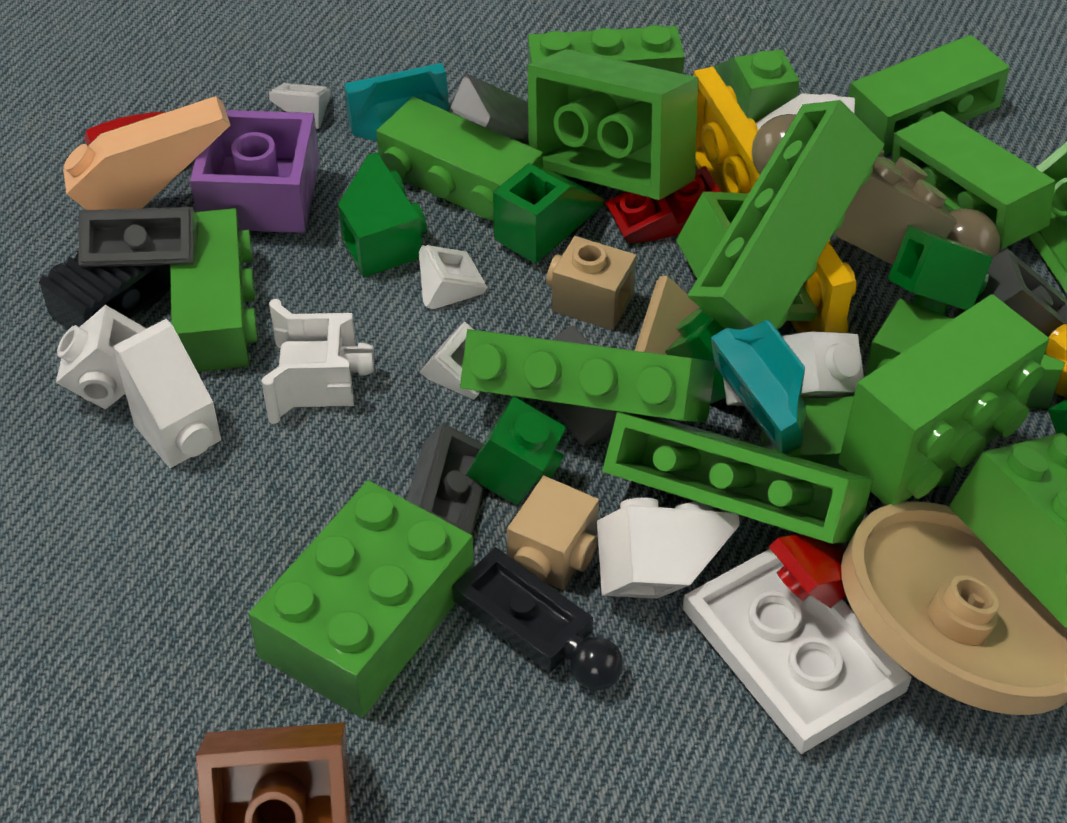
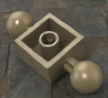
M796 114L776 116L764 123L756 133L752 144V160L759 175L762 173ZM883 149L873 164V172L870 178L859 188L847 208L843 224L833 234L892 265L908 225L968 245L993 258L999 254L1000 250L998 229L987 215L969 208H961L949 212L943 205L947 197L937 188L924 181L928 176L924 170L903 157H900L896 163L882 156L884 154Z

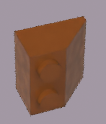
M345 722L206 733L196 753L201 823H351Z

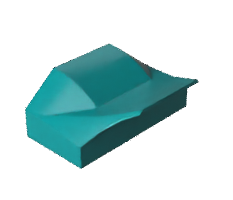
M442 63L344 83L347 120L353 136L377 141L376 130L412 96L449 112L447 74Z
M764 320L755 326L742 330L726 328L711 337L713 358L716 361L715 367L778 452L788 454L803 444L806 404L801 398L805 366L770 320Z

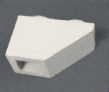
M633 498L622 501L619 510L597 520L602 596L658 599L691 585L740 526L739 515L730 512L713 511V506L700 502L684 503L675 508L659 507L658 500L654 498Z

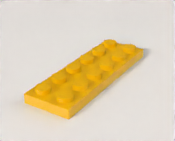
M714 67L695 70L693 76L698 77L695 164L698 169L703 166L707 167L721 192L749 193L760 176L752 160V144L758 132L757 125L752 118L746 117L738 105L733 88L730 85H725ZM829 239L817 260L815 272L803 284L819 313L814 321H790L797 333L848 332L847 317L851 297L856 293V279L851 266L847 262L841 261L831 246Z

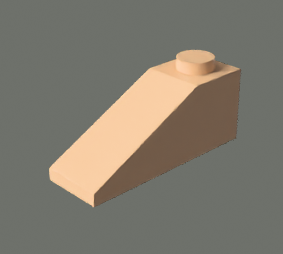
M216 96L102 133L90 145L82 144L69 155L64 164L63 173L66 194L86 210L142 209L231 126L224 103Z

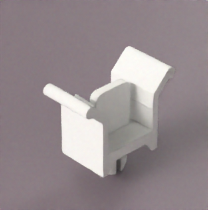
M272 299L269 302L275 343L280 348L279 366L261 380L268 421L271 424L278 423L280 417L293 407L354 406L351 373H359V376H366L374 372V347L364 342L358 343V346H356L353 314H292L281 305L279 299Z

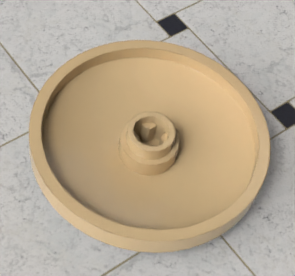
M901 502L894 506L889 504L881 507L862 520L843 554L841 564L842 582L848 602L855 616L875 643L889 657L933 689L960 702L983 710L1010 715H1034L1055 710L1067 703V629L949 506L929 502Z

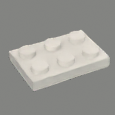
M768 549L685 594L683 610L800 754H803L907 692L911 676L875 643L863 628L854 612L842 599L832 608H829L811 595L805 601H801L794 595L776 573L784 565Z

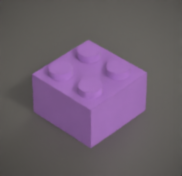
M226 110L231 126L195 159L190 185L196 212L236 208L240 230L306 233L320 163L314 113Z

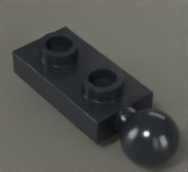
M497 547L452 586L453 601L547 672L551 673L567 658L570 660L574 678L587 689L604 690L613 686L619 680L623 671V657L619 648L606 638L592 637L586 639L593 632V617Z

